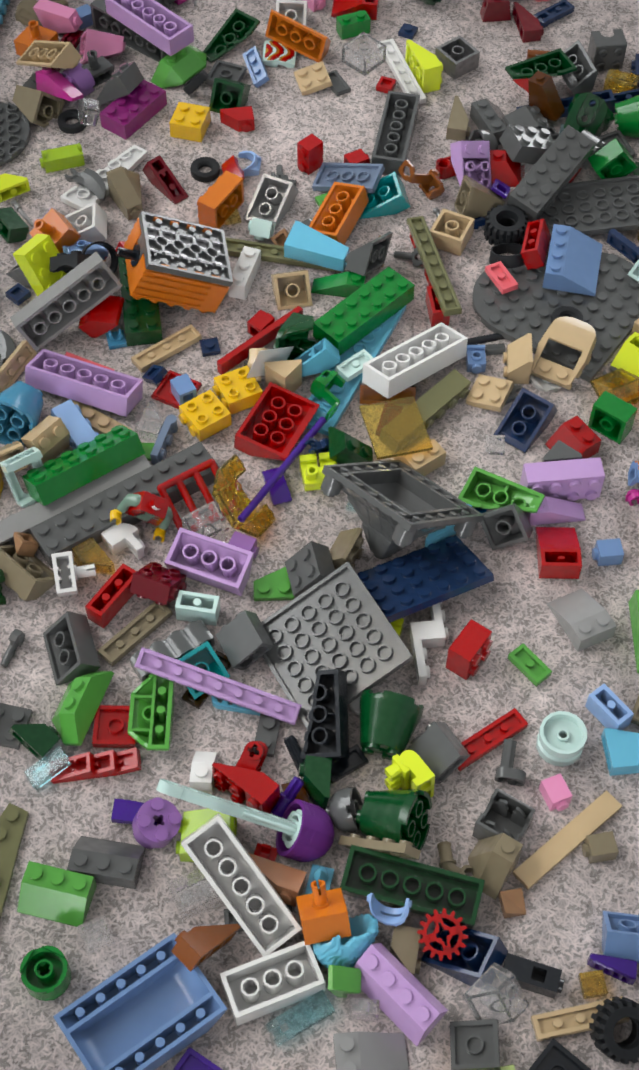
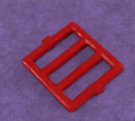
M209 459L157 486L160 496L170 501L169 507L173 512L172 520L178 530L181 527L197 532L238 510V505L229 489L230 484L227 479H224L214 459ZM208 468L211 469L229 504L228 507L220 511L200 472ZM192 476L212 512V515L205 519H202L183 482ZM175 485L179 489L195 521V524L185 528L166 491Z

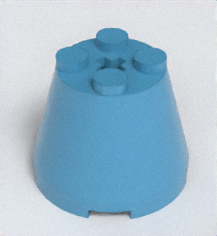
M17 381L0 393L1 444L6 445L19 441L24 445L21 438L38 425L43 408V393L39 389H35L22 381Z

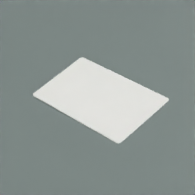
M294 346L259 351L246 378L265 376L264 362L287 360Z

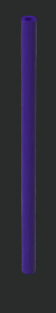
M324 417L319 418L237 517L238 521L244 523L307 446L305 442L309 438H314L327 422Z

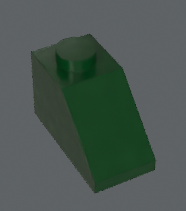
M14 724L8 731L39 760L60 740L57 730L52 726L48 727L46 724Z
M306 755L304 763L299 764L298 776H302L304 789L321 807L326 808L330 798L332 758Z

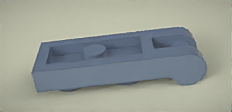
M168 415L163 423L150 454L153 465L166 458V448L168 445L171 446L173 441L172 434L178 431L177 417L175 415Z

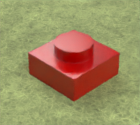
M381 76L376 85V91L388 94V91H393L395 88L396 79Z

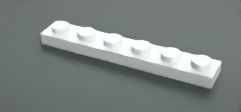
M394 39L379 41L378 47L403 93L420 95L419 105L426 103V96Z

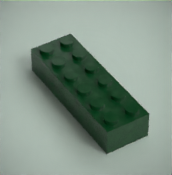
M118 257L120 282L123 285L121 293L124 298L123 315L127 346L156 344L163 340L159 301L158 303H152L149 299L141 298L136 300L130 296L126 261L124 258Z
M351 844L340 888L343 894L367 900L368 894L374 893L375 898L381 904L393 908L404 907L406 898H410V901H412L410 912L422 916L429 914L431 917L434 916V909L439 914H442L443 908H446L448 915L455 911V919L463 918L460 922L461 926L473 929L485 880ZM442 919L444 922L452 923L450 920Z

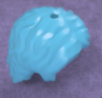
M360 914L354 918L349 917L352 936L341 938L340 935H337L330 941L310 944L315 958L325 968H328V965L354 967L364 952L375 942V937L379 933L378 920L370 914Z

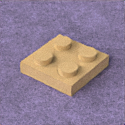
M323 61L293 72L302 96L332 86Z
M479 374L466 398V404L501 412L514 387V383L511 380Z

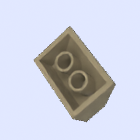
M15 545L0 546V569L4 572L5 585L13 589L20 599L24 601L37 600L55 585L54 571L35 555L34 557L18 555Z

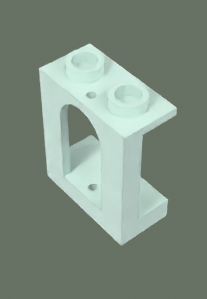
M35 446L0 462L15 501L22 508L34 505L36 500L30 497L29 493L23 492L14 471L30 463L33 468L43 466L41 460L43 458L42 453Z

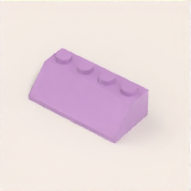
M180 527L164 563L168 569H177L190 579L242 596L250 576L254 552Z
M381 943L371 944L356 962L354 968L361 970V990L418 1046L448 1010Z

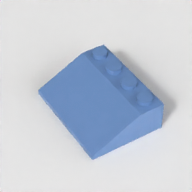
M554 224L542 288L595 296L603 244L571 226Z

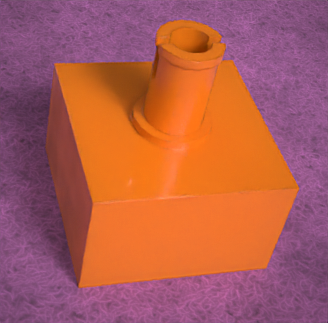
M36 20L29 21L28 27L14 40L16 54L22 56L34 40L59 41L58 32L39 26Z
M53 208L42 219H37L34 222V228L30 232L32 237L36 234L50 235L59 253H63V246H72L81 237L67 218Z
M316 880L311 883V894L296 896L305 945L330 941L337 935H340L341 938L352 936L341 888L326 890L324 880H318L319 889Z

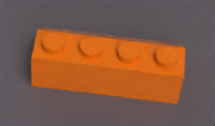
M273 9L271 10L265 36L316 62H321L328 53L331 43L330 39Z
M334 182L309 227L345 245L369 202L365 186Z

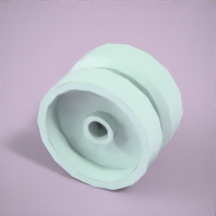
M557 711L550 713L543 719L536 739V748L539 755L547 763L554 766L565 767L574 764L580 758L587 740L586 726L577 715L570 712Z

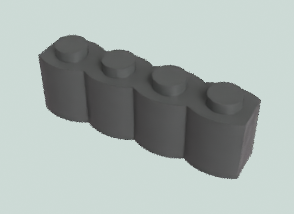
M198 620L190 622L183 630L173 631L164 640L153 642L148 649L174 659H179L206 641L213 647L215 641L203 621ZM139 650L130 658V664L141 682H143L151 673L134 667L141 651Z

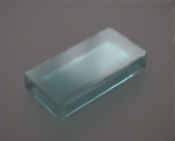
M58 746L24 772L32 787L37 790L72 763L63 748Z

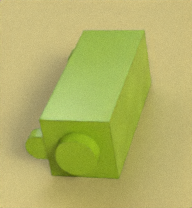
M80 143L41 151L42 158H39L41 168H45L46 173L85 165Z

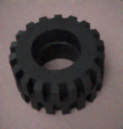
M504 204L503 206L497 205L496 208H491V211L487 212L485 219L484 236L486 241L489 240V244H494V246L501 243H517L522 245L527 223L529 222L528 216L524 211H521V208H516L514 205L508 206Z
M618 996L612 997V1001L609 999L604 1000L603 1006L599 1004L596 1007L598 1010L597 1014L592 1013L591 1015L594 1022L589 1023V1028L594 1031L590 1033L591 1039L595 1041L594 1045L601 1050L600 1052L618 1063L619 1061L623 1064H629V1061L632 1063L639 1062V1004L626 997L621 999ZM629 1017L632 1022L631 1034L626 1040L616 1043L613 1035L614 1027L619 1020Z

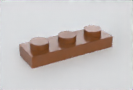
M360 384V404L388 403L391 405H412L415 402L416 386H411L387 399L371 387Z

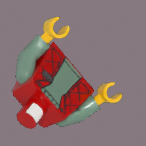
M147 491L127 494L117 506V509L110 512V522L116 519V525L121 524L122 513H126L159 526L154 530L153 540H155L156 536L162 537V543L165 540L166 530L173 518V512L169 507V500Z

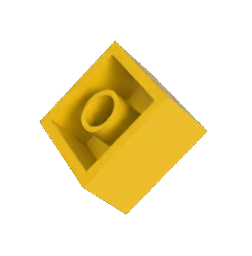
M178 102L169 122L170 137L202 143L211 122L210 107Z

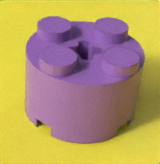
M78 63L76 67L67 68L61 74L83 94L84 98L95 91V88L93 89L95 81L87 68L83 69L81 67L83 64Z
M160 797L153 798L145 802L133 818L134 838L141 846L147 849L163 848L178 833L182 816L171 802Z

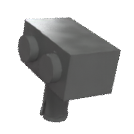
M90 50V52H87L89 63L81 67L83 69L87 68L92 74L95 81L94 88L112 77L111 74L114 72V67L103 56L97 58L95 50Z

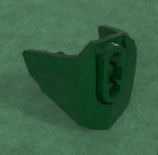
M591 92L577 93L568 107V116L564 129L569 125L580 133L586 129L598 137L609 129L614 121V114L608 109L604 99ZM591 100L596 102V105L593 107L590 106ZM584 115L588 117L586 122L582 120Z
M293 312L279 329L273 349L294 346L287 359L294 360L318 343L320 339L308 338L309 331L313 330L315 326L314 317Z

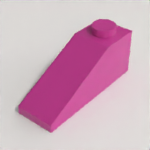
M43 67L42 70L35 72L37 90L72 102L83 98V94L59 71Z

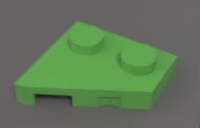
M286 567L254 581V601L294 599Z

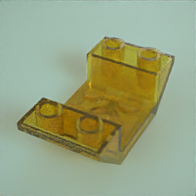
M235 454L216 471L212 495L232 528L258 538L276 521V518L266 503L255 508L244 523L238 521L237 517L251 500L245 494L240 482L237 481L246 469L243 462Z

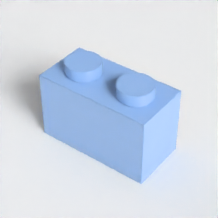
M605 683L589 694L585 705L605 728L624 730L630 725L634 715Z

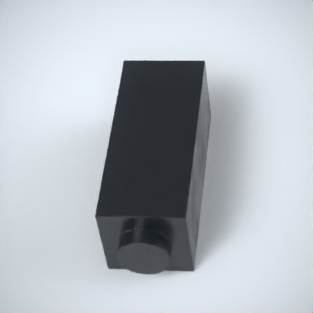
M507 953L500 982L554 999L557 992H562L565 979L561 978L562 970Z

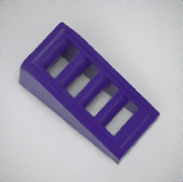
M594 953L589 955L587 965L629 985H633L636 981L637 962L635 960Z

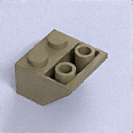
M354 528L340 531L330 549L335 570L346 562H349L353 569H355L354 562L356 559L360 560L364 551L362 548L364 542L362 537L363 529Z

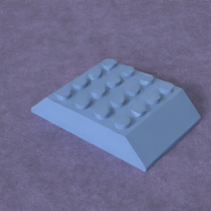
M172 933L53 1016L86 1070H156L207 1033L227 1011V1007L197 966L190 972L171 952L176 945L175 939L177 936L175 933Z

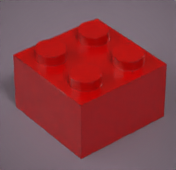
M471 619L449 647L445 668L465 680L470 675L474 677L480 667L478 664L481 660L485 662L491 651L489 648L493 642L491 640L492 631Z

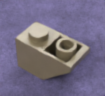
M404 925L394 926L390 953L413 976L419 974L421 960H418L417 956L418 951L423 952L424 943H418V940L423 937L417 934V931L422 929Z

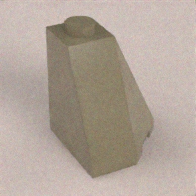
M16 85L12 99L31 123L44 128L49 125L48 122L51 119L58 118L62 113L65 100L20 85Z
M122 166L106 172L111 199L128 221L139 218L140 212L143 211L139 173L129 171Z
M505 833L479 840L468 857L469 865L473 867L472 875L475 878L485 880L482 892L494 900L497 899L517 866L523 848L522 843Z

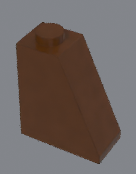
M537 71L528 80L529 106H537L541 110L540 112L543 117L556 122L565 113L564 106L552 76Z

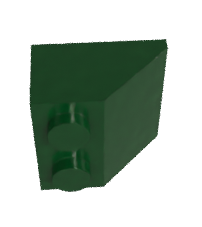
M222 77L215 78L209 105L210 111L220 113V109L245 107L251 85Z
M332 426L328 428L329 455L331 460L339 464L373 462L372 447Z

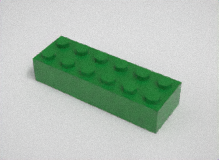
M388 266L314 321L313 338L320 339V341L326 338L339 350V355H342L414 300L415 285Z
M123 425L113 427L110 432L99 434L94 440L78 445V448L62 453L59 458L48 460L43 466L28 470L27 474L22 476V479L30 497L41 505L46 506L144 455L145 451L138 433Z

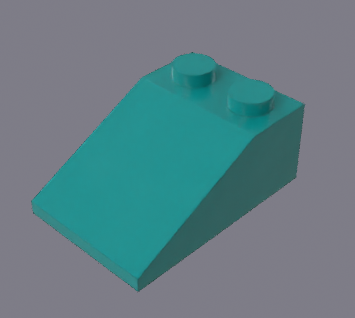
M395 171L380 179L375 193H367L369 202L359 219L395 215L411 207L404 184Z

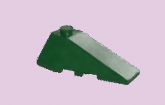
M236 8L203 52L208 56L206 60L211 63L217 61V59L249 37L261 23L260 20Z
M561 48L505 67V71L512 79H530L537 71L554 78L577 70V67Z

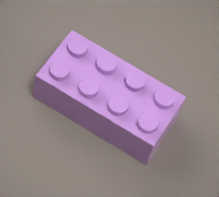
M601 457L525 463L523 465L520 485L542 493L545 496L571 502L578 499L594 500L600 497L605 473Z

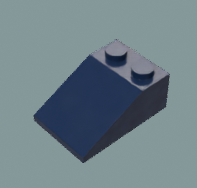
M522 387L493 435L526 453L549 426L558 410L555 404Z
M444 922L449 927L455 926L454 924ZM439 924V933L436 934V937L441 938L446 945V936L449 933L448 931H442L443 929ZM467 928L462 931L463 934L468 935V939H462L466 947H458L460 955L457 956L453 952L451 953V960L446 955H443L442 961H439L437 954L430 958L431 951L424 952L421 958L423 963L471 987L490 992L508 950L500 937ZM458 935L452 936L450 940L451 948L456 945ZM430 943L433 948L443 951L438 943Z

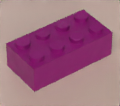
M143 80L130 94L114 100L99 113L101 127L127 140L167 105L166 91Z

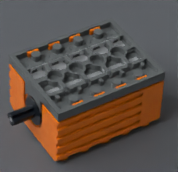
M141 211L137 222L134 224V228H132L124 244V248H117L116 257L124 258L126 261L130 296L136 300L144 298L149 299L152 303L164 302L170 307L178 305L186 310L193 308L198 309L201 313H215L230 289L229 287L233 284L225 233L222 229Z

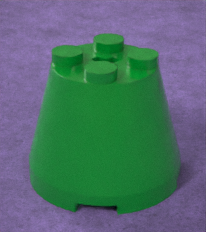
M636 95L622 102L615 103V112L617 113L614 115L615 125L618 124L617 130H620L624 137L639 138V95Z

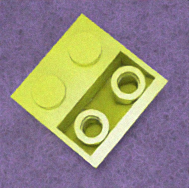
M634 332L624 342L611 366L619 369L621 374L639 384V334Z

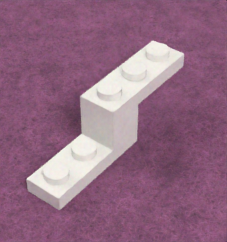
M442 602L430 606L432 621L410 622L409 634L418 686L426 685L427 678H430V667L425 665V660H427L426 648L445 646V640L449 639L448 628L444 627L443 624L446 618L445 610H441L440 607Z

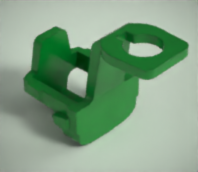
M335 370L323 371L312 382L310 392L317 399L321 400L323 398L332 406L325 417L327 422L335 414L340 404L339 399L329 390L334 384L340 388L345 384V380Z

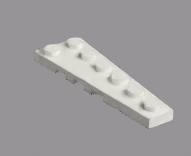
M133 145L117 158L111 160L107 167L96 171L105 183L106 196L109 194L106 172L120 166L133 171L148 156L147 150ZM75 185L60 196L61 202L77 210L94 202L97 204L101 202L91 191L81 185L78 187Z

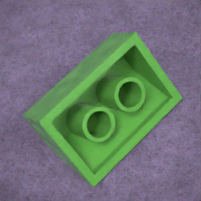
M29 861L21 881L17 912L83 928L97 887L95 878Z

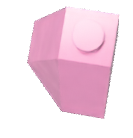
M39 0L33 7L42 26L58 32V34L76 32L83 23L76 9L50 0Z
M86 29L80 37L79 54L83 55L80 63H89L87 52H90V50L97 52V58L103 56L107 59L120 55L126 46V42H123L124 36Z

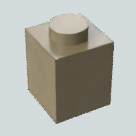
M613 831L586 836L584 844H582V853L584 857H588L590 864L616 859L619 851Z

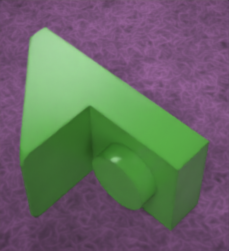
M328 965V990L336 997L347 998V994H359L361 992V970L358 968Z

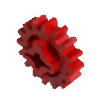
M443 908L442 914H439L434 909V916L431 917L429 914H426L425 917L428 921H420L419 923L424 928L417 931V934L423 936L422 939L418 940V943L425 944L423 952L431 951L430 958L437 954L439 961H442L443 955H446L451 960V953L454 952L458 956L460 955L458 947H466L462 939H468V935L463 934L462 931L467 929V926L460 925L462 917L454 918L455 911L448 915L446 908ZM442 919L450 920L455 926L449 927L445 925ZM434 921L435 929L433 933L427 935V929ZM439 924L443 931H448L449 933L446 936V945L441 938L436 937V934L439 933ZM458 935L456 945L451 948L450 940L452 936ZM430 943H438L443 951L433 948Z

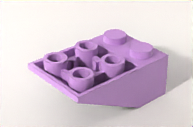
M458 141L450 143L451 162L459 185L461 186L464 175H467L486 188L491 189L489 141Z

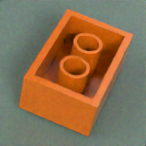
M225 171L208 188L206 193L199 197L197 206L200 225L220 229L243 204L244 185L242 177Z

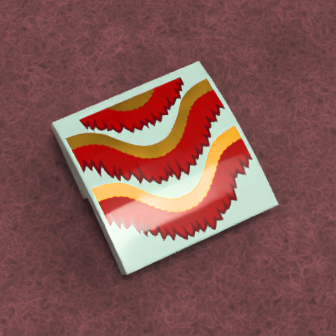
M267 40L264 42L262 60L264 65L270 67H277L279 64L287 68H294L296 51L274 40Z

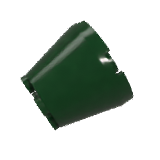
M370 689L362 691L359 701L361 752L373 755L374 752L382 754L383 759L392 760V757L396 754L400 756L406 749L422 717L424 706L414 704L415 699L392 691L384 690V693H373Z
M418 789L367 791L364 796L362 810L357 812L356 822L360 823L361 832L365 836L369 835L379 838V841H382L383 838L395 840L396 843H399L400 840L413 843L412 847L421 851L430 829V824L427 823L428 809L432 808L430 795L428 792Z

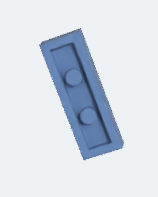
M256 46L242 54L256 88L270 80Z

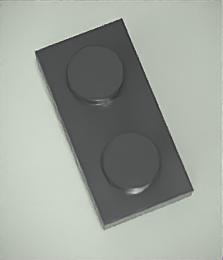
M260 714L255 741L264 742L268 747L267 756L274 757L281 721ZM253 747L255 754H259L260 751L257 750V747Z

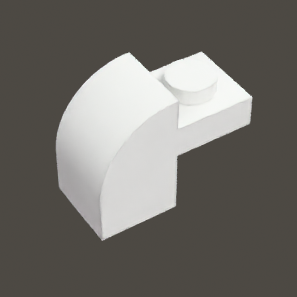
M127 523L115 524L101 533L103 544L113 555L128 548L138 560L145 556V545L139 537L138 528Z

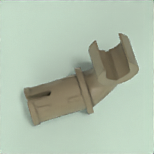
M443 841L437 844L440 868L464 875L472 871L473 867L470 865H464L462 868L456 866L450 842Z

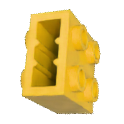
M247 365L213 378V393L220 398V401L229 410L231 415L253 407L263 393L255 377L246 378L250 371Z
M211 389L179 406V420L183 425H187L193 437L196 436L200 442L232 425L231 413Z

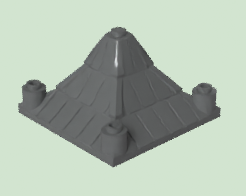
M401 460L324 465L322 473L325 475L320 487L323 494L328 497H334L339 495L342 490L348 495L347 499L363 522L362 526L369 548L378 559L389 558L406 546H410L416 538L444 529L449 525H455L454 531L457 536L461 538L471 537L476 524L482 522L484 517L482 513Z

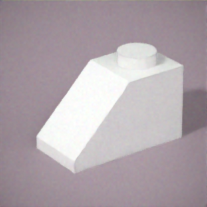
M195 752L191 764L190 788L205 793H213L214 778L212 764L216 763L217 752Z

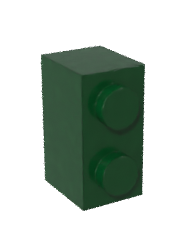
M12 207L0 208V235L8 244L26 240L29 226Z

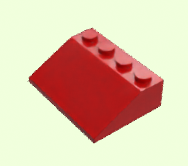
M270 382L235 434L234 448L250 456L285 461L316 414L320 404Z

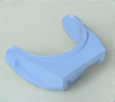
M252 151L239 152V158H246L252 161L247 168L242 169L244 176L259 175L261 157Z
M374 893L367 895L370 912L379 922L395 927L405 923L412 907L410 898H406L404 907L392 908L381 904L375 898Z

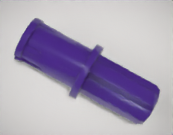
M294 776L286 790L280 793L278 802L271 810L273 815L283 816L288 805L295 800L296 795L304 784L302 779Z

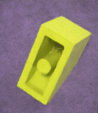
M5 173L0 175V203L30 191L27 177Z

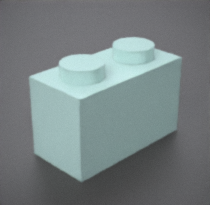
M179 590L175 605L177 620L188 622L202 620L204 624L217 625L221 609L220 596Z

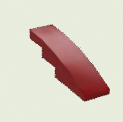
M137 747L120 752H115L112 749L94 755L89 751L50 762L51 783L53 784L117 776L141 770L140 750Z

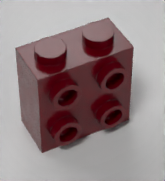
M150 562L133 573L130 592L136 594L139 598L153 600L158 605H167L178 597L179 590H186L187 583L185 580L187 575L180 573L177 569L162 567L160 563Z

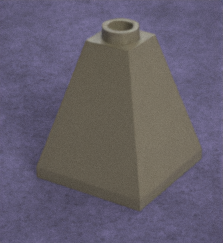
M464 175L454 207L459 214L478 218L487 216V212L491 211L493 207L496 208L497 205L503 206L505 201L490 189Z

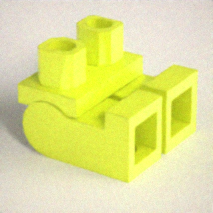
M329 452L318 453L319 467L317 465L316 453L299 455V467L305 491L321 490L320 487L325 477L322 473L324 465L337 464V462L330 459Z
M406 750L400 756L396 754L392 757V764L385 768L387 778L384 779V783L389 790H397L400 787L402 790H408L409 788L428 792L430 798L434 796L435 775L415 751Z

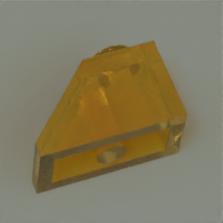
M93 537L72 548L76 566L95 563L96 573L107 575L115 573L114 563Z

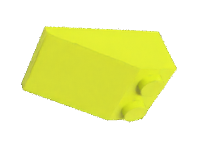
M410 39L406 40L405 61L423 93L440 90V84H442L441 73L443 71L442 62L438 60L436 55Z

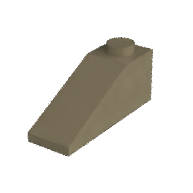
M455 95L447 126L446 139L465 141L466 136L470 137L471 127H468L469 119L460 98Z

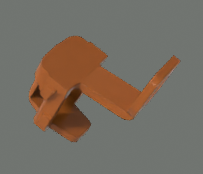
M405 160L398 169V172L405 181L418 183L419 188L422 189L430 200L441 196L445 191L444 185L439 179L440 173L437 169H431L427 174L415 173V168L409 160ZM405 166L409 167L410 176L404 173Z

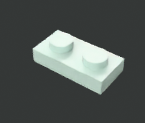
M363 349L336 366V372L345 381L349 382L363 373V364L373 359V357Z

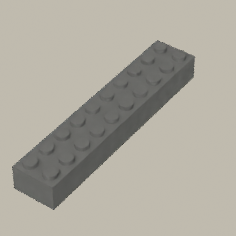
M199 441L30 528L31 535L39 544L38 549L50 567L53 568L51 554L72 551L73 556H76L103 542L101 533L116 524V519L110 522V512L117 509V506L127 494L147 491L161 497L157 490L159 484L209 459H213V457ZM210 468L200 472L207 486L217 482ZM193 476L183 481L190 495L200 491ZM176 485L166 490L173 504L183 500ZM122 513L121 523L135 525L143 521Z

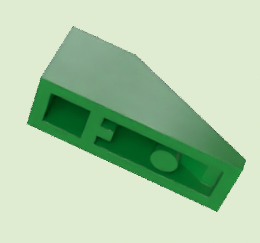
M348 271L316 278L313 281L311 293L347 298L366 284V276Z

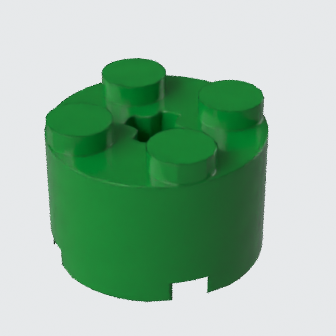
M46 945L35 950L33 949L25 955L21 962V979L32 997L42 1001L55 1000L69 987L71 969L64 954L58 948Z

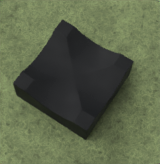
M71 251V254L58 253L57 256L50 257V272L63 271L67 274L92 254H82L81 251Z

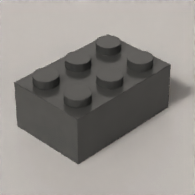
M508 124L499 139L512 162L535 164L555 141L550 131L546 128L526 127L518 124Z

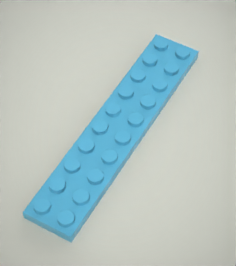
M406 306L340 355V362L336 366L363 349L373 358L379 356L406 311ZM336 366L333 367V368H331V369H329V370H330V371H333V370L336 371ZM363 373L349 382L345 381L342 388L335 384L329 391L339 399L340 404L335 414L323 425L318 433L329 436L328 428L330 426L334 428L337 426L358 391L360 384H362ZM311 394L309 400L320 404V407L307 426L308 429H311L320 417L325 418L327 412L332 407L325 399L319 400L313 394Z

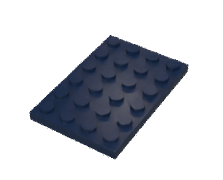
M456 535L357 573L390 623L494 581L493 573Z

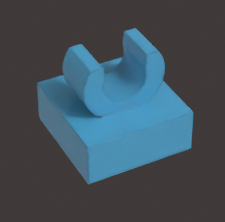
M118 329L115 332L109 330L106 333L109 350L127 347L124 330Z

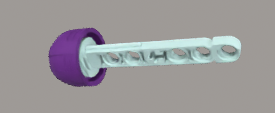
M161 778L156 788L158 792L277 830L276 848L278 854L295 861L311 862L324 856L331 848L334 840L333 822L328 813L317 805L299 799L292 801L286 808L283 816L278 817Z

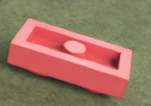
M501 261L485 266L486 274L502 295L518 289V283Z

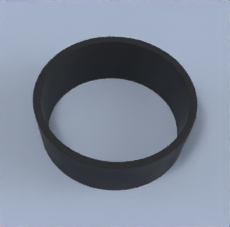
M97 241L84 247L82 254H85L91 245L98 244L104 246L111 256L110 269L113 273L116 272L119 261L118 257H116L117 252L112 245L107 242Z
M501 243L493 246L490 251L489 263L493 264L501 261L506 268H517L525 265L521 255L522 245L517 243ZM509 253V254H514V255L505 256V255H499V254Z

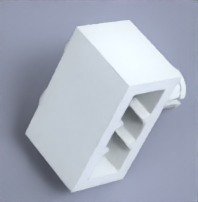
M72 551L51 554L58 597L79 594L77 584L79 578L96 576L95 563L76 566Z

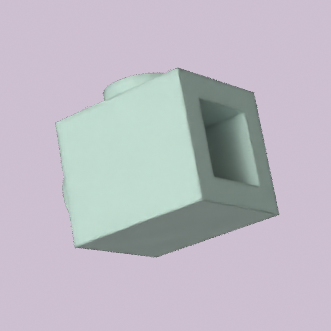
M252 217L248 224L249 234L254 235L256 240L264 241V238L270 239L274 235L276 222Z

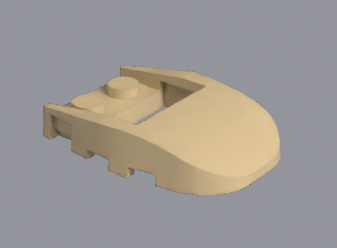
M559 317L555 319L538 343L531 375L571 390L572 382L575 378L578 379L583 369L591 360V354L596 344L594 328L590 324L573 317ZM549 339L582 352L574 370L541 357Z

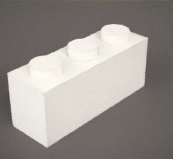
M243 247L232 272L233 284L228 290L229 297L246 300L261 265L260 249Z

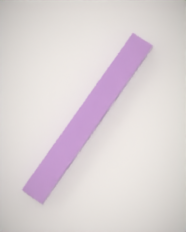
M144 647L141 648L134 666L137 669L293 726L296 723L302 706Z

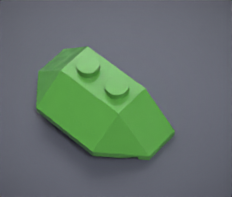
M188 45L172 56L166 55L160 60L151 82L162 89L185 84L198 72L206 68V53L194 46Z
M112 671L92 672L76 677L68 684L52 718V722L63 744L68 746L82 745L114 675Z
M150 674L131 693L128 735L146 750L169 751L174 715L173 681Z

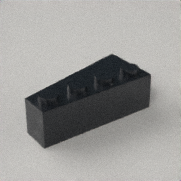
M339 669L320 670L317 672L312 697L313 704L312 709L309 711V724L307 732H305V743L300 759L305 760L306 755L346 759L349 758L347 672Z

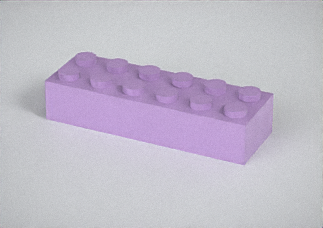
M105 0L107 14L170 56L194 42L193 25L155 0Z
M42 349L25 366V383L35 389L56 394L120 416L127 417L142 399V379L46 349Z

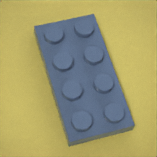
M322 162L312 184L313 191L329 192L334 182L365 186L366 193H375L385 168L383 164Z

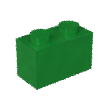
M365 10L336 17V31L341 40L370 33L371 19Z

